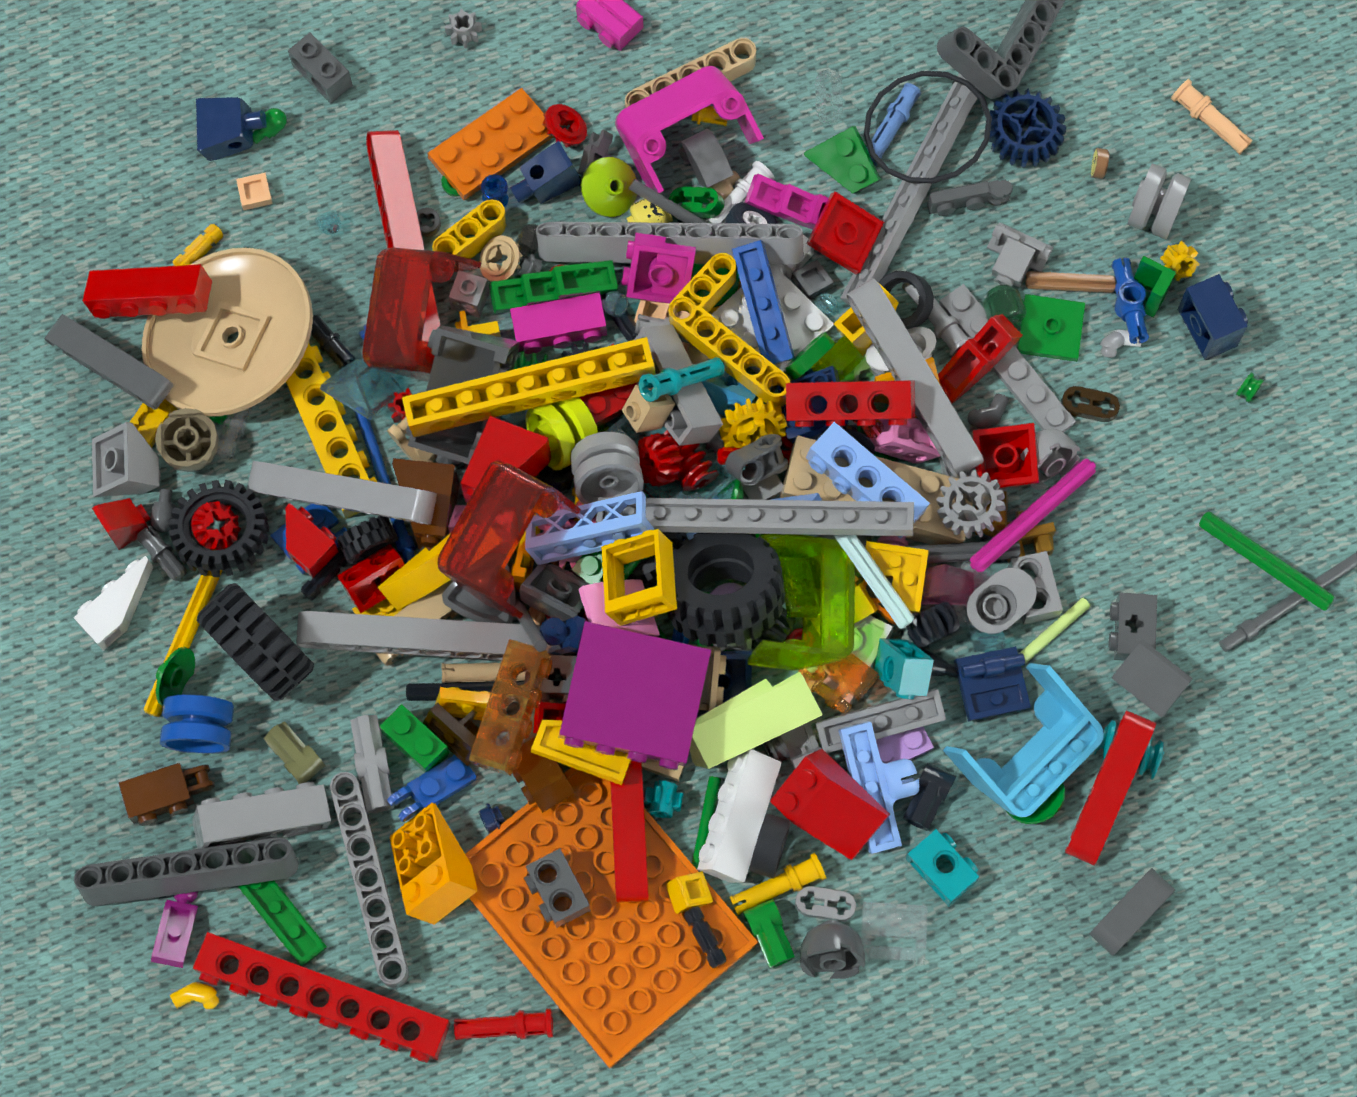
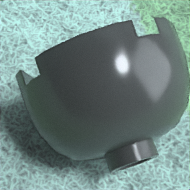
M827 920L807 932L801 944L800 966L802 971L814 978L815 972H835L830 979H846L857 975L859 967L862 966L864 968L865 952L860 936L854 929L836 920Z

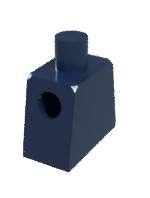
M242 98L196 99L197 151L208 161L218 160L251 148L253 145V130L266 128L267 126L264 111L252 112L251 107Z
M557 141L521 165L519 169L525 179L513 185L510 189L519 203L535 195L539 203L542 204L580 185L582 180L561 143Z

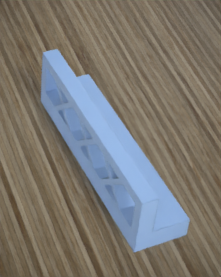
M640 491L527 517L525 550L538 565L599 552L602 551L601 546L611 544L615 540L627 539L640 535L646 530H654L646 518V496ZM636 504V514L628 516L620 514L627 505ZM605 510L609 512L601 522L593 523L591 521L598 512ZM577 517L580 519L573 528L566 530L562 528L570 518ZM544 524L551 526L544 535L535 536L536 526Z

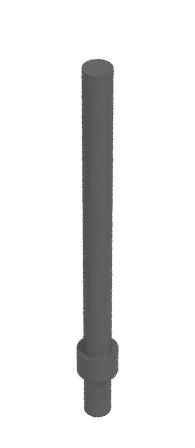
M1357 552L1314 579L1313 582L1325 588L1357 567ZM1294 592L1253 620L1247 619L1239 624L1236 631L1219 641L1220 647L1223 651L1227 652L1242 641L1253 639L1259 635V630L1306 599Z

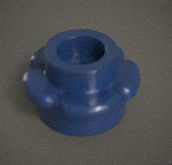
M486 803V807L478 811L483 824L485 823L484 826L488 834L496 828L500 829V825L505 822L498 806L491 808L490 804Z

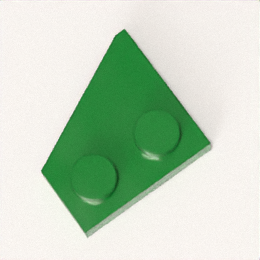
M852 126L804 152L806 158L852 194L881 181L856 126Z

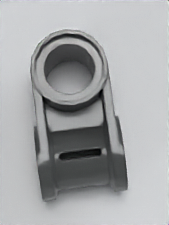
M765 435L751 444L734 450L726 459L725 465L728 473L744 485L752 486L786 470L789 463L787 458L783 457L780 447L782 445L780 435Z

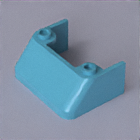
M1029 663L1026 666V669L1045 690L1034 704L1035 716L1042 723L1043 727L1002 768L989 758H980L975 761L964 749L946 746L943 749L945 754L977 789L1007 812L1018 817L1031 815L1089 757L1103 740V728L1050 665Z

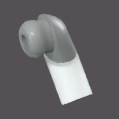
M1114 330L1102 339L1100 343L1102 346L1101 354L1104 357L1113 358L1117 355V348L1122 345L1141 347V343H1139V339L1136 337L1137 344H1131L1128 330Z

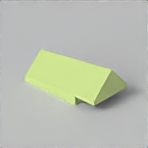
M798 672L773 687L767 679H764L696 718L690 745L691 758L695 766L710 769L822 716L823 714L803 675Z

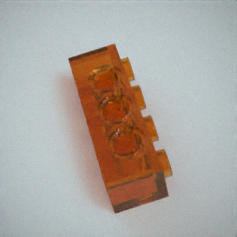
M509 639L469 757V761L475 766L508 776L512 775L513 769H518L522 760L520 748L523 739H527L531 733L532 721L530 718L533 709L539 707L543 692L540 688L543 679L549 677L552 669L551 655L546 650L538 652L532 645ZM522 672H530L529 681L524 685H517L518 675ZM512 702H519V711L514 715H507L508 705ZM502 732H509V741L503 746H497L496 739L498 735Z

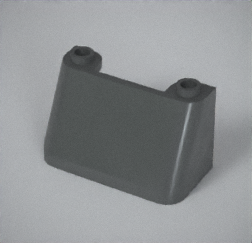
M442 325L437 330L433 329L428 347L432 348V355L435 357L426 391L514 370L520 343L508 338ZM488 419L414 438L409 426H407L406 436H410L408 446L469 464Z

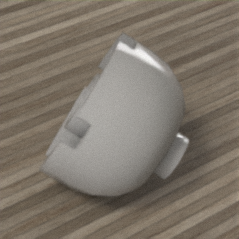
M1057 429L1035 431L1039 483L1029 485L1036 490L1046 489L1048 486L1044 483L1045 481L1059 473L1062 478L1079 463L1080 457L1077 455V451L1081 452L1079 446L1067 434ZM1026 448L1020 454L1021 460L1023 461L1028 452V448Z

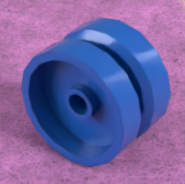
M174 695L166 697L163 702L162 716L170 723L161 728L160 745L170 750L186 753L217 754L227 752L231 746V732L224 726L233 721L234 705L225 699L203 695Z

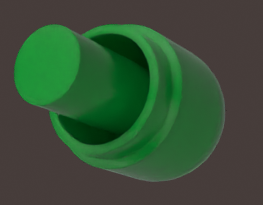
M271 108L265 112L266 128L253 131V141L256 144L265 137L269 139L272 136L275 137L286 126L287 118L282 110Z

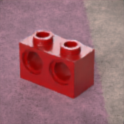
M389 544L337 575L358 611L363 613L386 599L378 589V586L405 564L396 550Z

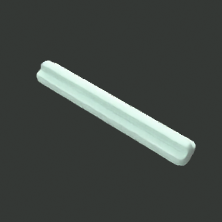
M834 535L896 625L902 629L913 622L914 616L857 535Z

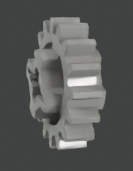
M972 470L969 477H966L965 473L960 471L959 480L956 481L952 477L948 478L951 484L949 488L941 486L940 490L944 497H938L936 500L941 507L937 512L940 518H944L942 521L946 528L952 527L954 535H959L963 530L966 538L970 539L974 531L977 532L979 537H982V529L987 528L993 531L992 522H1001L1003 520L998 511L1006 510L1005 503L1001 501L1005 498L1003 490H998L1000 485L996 479L990 482L988 473L985 472L980 478L976 470ZM956 496V502L952 505V501ZM964 498H966L969 502L976 504L978 510H976L974 506L967 504ZM991 503L988 512H986L987 505Z

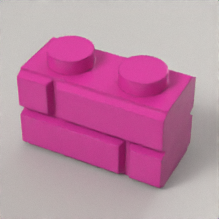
M579 0L576 4L577 20L580 25L587 30L591 28L599 34L598 37L601 42L609 48L614 46L621 51L644 28L643 16L623 0Z

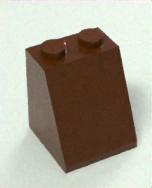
M393 458L392 465L399 486L437 493L431 525L410 521L419 550H423L426 547L430 551L449 535L448 526L455 505H457L460 484L456 467L453 464Z

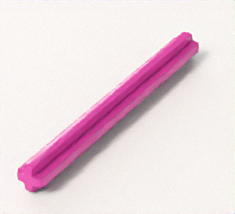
M1083 459L977 551L970 558L971 568L977 572H983L1095 474V463L1089 459Z

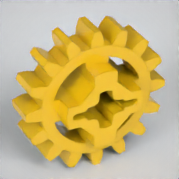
M748 398L745 401V405L742 406L736 402L734 404L735 410H726V418H721L723 425L720 427L719 432L725 447L742 448L769 434H777L780 437L786 436L785 427H787L785 416L782 413L781 407H775L772 400L763 404L762 398H758L756 403H751V400Z

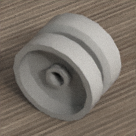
M1152 163L1145 180L1141 181L1131 205L1133 210L1127 225L1142 230L1146 227L1151 214L1156 215L1151 228L1152 234L1167 240L1192 178L1177 173L1172 177L1168 189H1165L1162 186L1167 176V170Z
M599 432L579 441L571 451L570 462L574 475L575 493L583 504L596 502L598 497L614 498L643 490L644 480L642 469L639 465L638 448L634 440L627 435L617 432Z

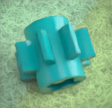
M658 780L654 782V788L646 787L644 806L650 807V815L667 819L672 818L673 811H681L683 793L677 792L678 785L669 781Z

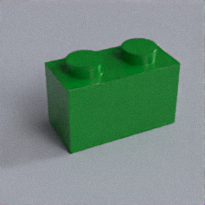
M402 704L379 726L383 735L424 773L439 765L450 754L448 747Z

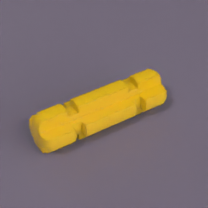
M210 224L204 230V235L200 234L183 250L185 252L183 255L179 254L173 260V265H190L201 259L212 248L211 244L213 242L216 244L223 238L221 229L215 224Z

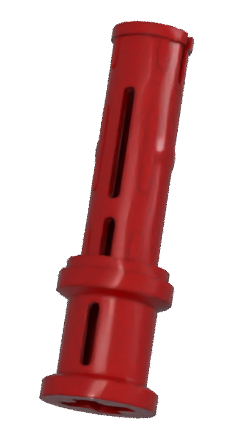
M546 1008L545 1012L525 1013L524 1010H519L515 1015L501 1017L454 1019L455 1040L499 1036H517V1038L525 1040L527 1036L547 1035L548 1038H553L552 1009Z

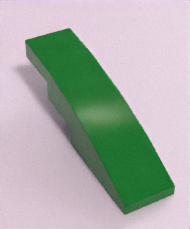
M613 260L556 266L552 271L522 274L521 278L491 281L489 289L494 314L510 312L511 308L598 292L601 295L617 291L618 285Z

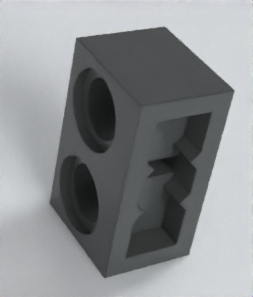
M310 32L288 50L293 67L330 104L353 86L349 71Z
M561 849L526 866L529 875L525 876L524 880L532 895L537 892L539 893L543 904L538 907L547 923L553 921L556 928L591 911L590 905ZM550 868L555 870L557 877L553 882L544 883L539 879L540 873L544 869ZM559 897H568L572 901V905L566 911H558L554 908L555 901Z

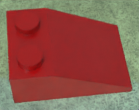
M823 749L805 756L770 800L791 823L850 860H853L890 815Z

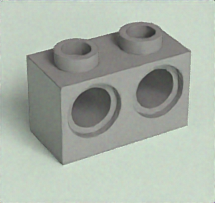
M1047 551L1010 559L1008 568L1029 569L1035 573L1036 578L1033 581L1036 584V598L1041 600L1044 605L1042 609H1033L1031 607L1021 617L1023 625L1060 617L1063 608Z

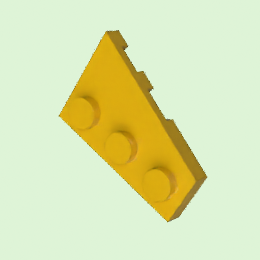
M542 720L532 745L531 753L622 785L631 761L627 759V753L615 751V755L611 756L596 752V746L584 744L583 748L564 745L565 739L558 738L562 720Z

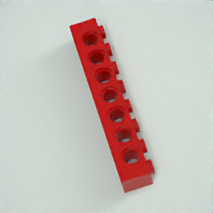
M209 932L205 936L192 968L200 974L199 980L214 986H217L218 981L230 985L229 991L247 997L248 992L260 996L259 1002L277 1008L278 1003L290 1007L289 1013L307 1019L308 1014L320 1017L319 1024L335 1030H337L338 1025L350 1028L349 1035L365 1041H367L369 1036L380 1039L379 1046L395 1052L398 1051L399 1047L410 1050L411 1058L424 1063H428L429 1058L438 1060L451 1025L448 1019ZM230 959H237L239 962L237 971L233 974H225L223 970L224 964ZM259 970H267L269 973V978L263 985H255L253 982V977ZM289 981H297L299 983V989L293 996H285L283 994L284 985ZM322 991L329 994L328 1003L323 1007H315L313 1005L314 996ZM354 1002L359 1004V1012L354 1018H345L343 1016V1009L348 1003ZM384 1013L389 1015L390 1021L386 1028L379 1030L373 1027V1020L378 1014ZM411 1024L418 1025L420 1027L419 1036L412 1041L405 1040L403 1037L404 1029Z

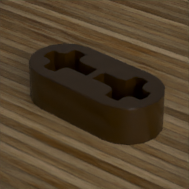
M1081 386L1069 387L1061 399L1062 405L1072 416L1099 422L1114 420L1120 409L1119 400L1115 395ZM1077 394L1080 401L1089 404L1079 403L1078 407H1073L1072 401L1067 400V398L1072 399L1073 395ZM1104 401L1109 402V407L1114 410H1109L1107 414H1104L1101 407L1093 406L1092 404L1102 405Z

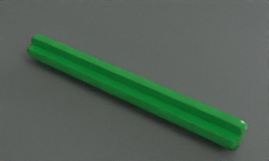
M1206 512L1202 516L1199 526L1321 610L1326 611L1331 606L1335 598L1333 594L1213 513Z

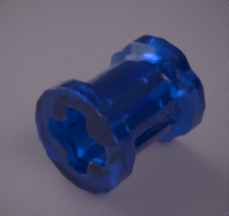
M496 174L485 177L481 184L483 202L491 199L498 200L505 208L509 202L507 181L502 176Z

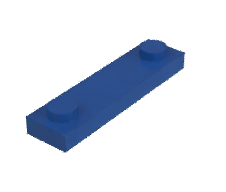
M759 240L733 248V256L760 354L774 365L795 359L763 241Z

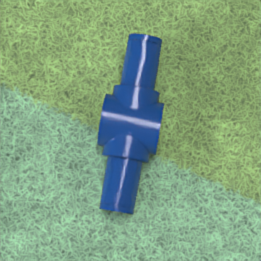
M1121 258L1111 264L1117 283L1115 285L1117 296L1115 312L1126 322L1130 343L1137 344L1136 337H1138L1139 343H1144L1149 339L1144 321L1146 315L1144 308L1146 291L1134 279L1131 260L1123 258L1124 265H1122Z

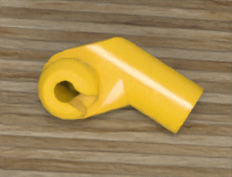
M193 982L170 994L172 1002L177 1009L193 1000L202 1003L205 1009H213L219 1004L216 989L213 986L199 982Z

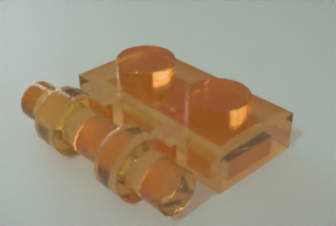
M831 636L810 659L811 664L818 669L811 673L802 667L798 671L803 675L811 693L815 691L825 699L827 706L831 709L836 708L843 714H846L852 707L845 700L847 695L850 693L857 700H860L879 678L875 670ZM829 677L839 686L837 689L832 690L823 683L824 680Z

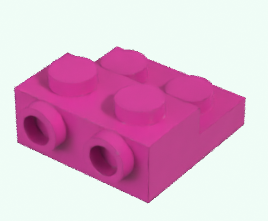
M635 233L634 241L628 240L626 259H631L630 268L624 267L622 285L627 286L626 297L670 304L691 280L696 247L665 243L666 237Z

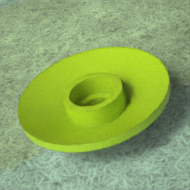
M604 157L595 160L587 167L582 177L581 191L585 203L593 212L600 216L616 217L624 214L630 209L637 197L636 193L629 190L636 176L631 167L618 158ZM612 181H615L617 184L615 192L610 188Z

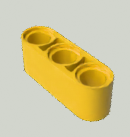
M486 200L438 236L432 245L436 268L444 273L454 272L478 254L490 239L502 235L506 228L503 204L498 200ZM489 217H497L495 220H487ZM469 234L475 235V236L472 237V238H465V237H464V236L469 235ZM444 252H451V253H452V254L449 255V256H443V255H441V254L444 253Z

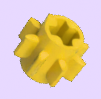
M1180 241L1179 244L1168 245L1164 255L1160 256V259L1165 264L1164 266L1176 272L1174 278L1177 281H1180L1181 278L1192 277L1196 267L1200 265L1194 258L1198 252L1192 246L1187 247L1183 241Z

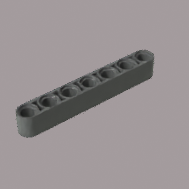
M277 837L83 866L76 872L74 883L87 904L99 906L286 879L297 872L299 862L290 842L285 838Z

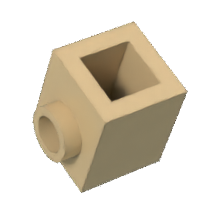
M638 384L635 385L622 411L636 433L661 429L675 403L667 394L661 395L658 400L646 401L640 393Z

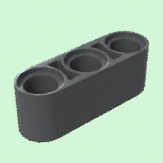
M1151 868L1089 934L1114 956L1174 893L1175 889Z

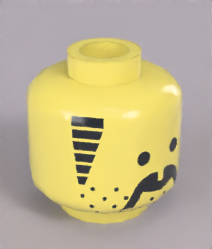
M646 199L633 203L630 207L631 216L626 218L627 222L670 223L673 221L671 214Z

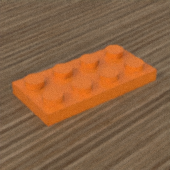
M520 88L427 154L432 164L445 176L449 184L456 189L460 197L465 201L554 136L547 135L548 128L542 125L545 119L542 110L523 88Z

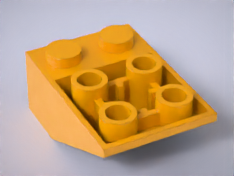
M430 803L389 836L406 915L435 925L478 891L472 865L435 803Z

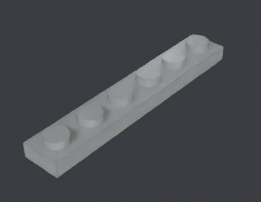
M964 284L939 301L940 306L949 316L958 319V326L967 337L974 338L991 318ZM1015 346L992 368L1041 430L1057 429L1065 432L1075 425V419Z

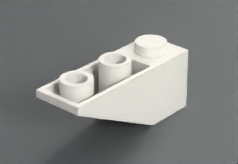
M146 556L141 560L137 559L130 563L125 569V574L118 580L108 582L101 590V594L93 601L85 602L78 609V614L74 617L77 623L103 651L128 630L153 569V565Z

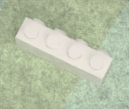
M753 749L729 759L727 764L728 773L724 784L718 792V805L708 824L709 833L706 843L699 852L700 862L697 870L726 882H745L782 762Z

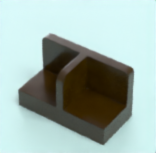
M436 703L429 710L423 721V724L467 767L492 743V740L472 723L477 714L474 709L464 718L453 717L439 703Z

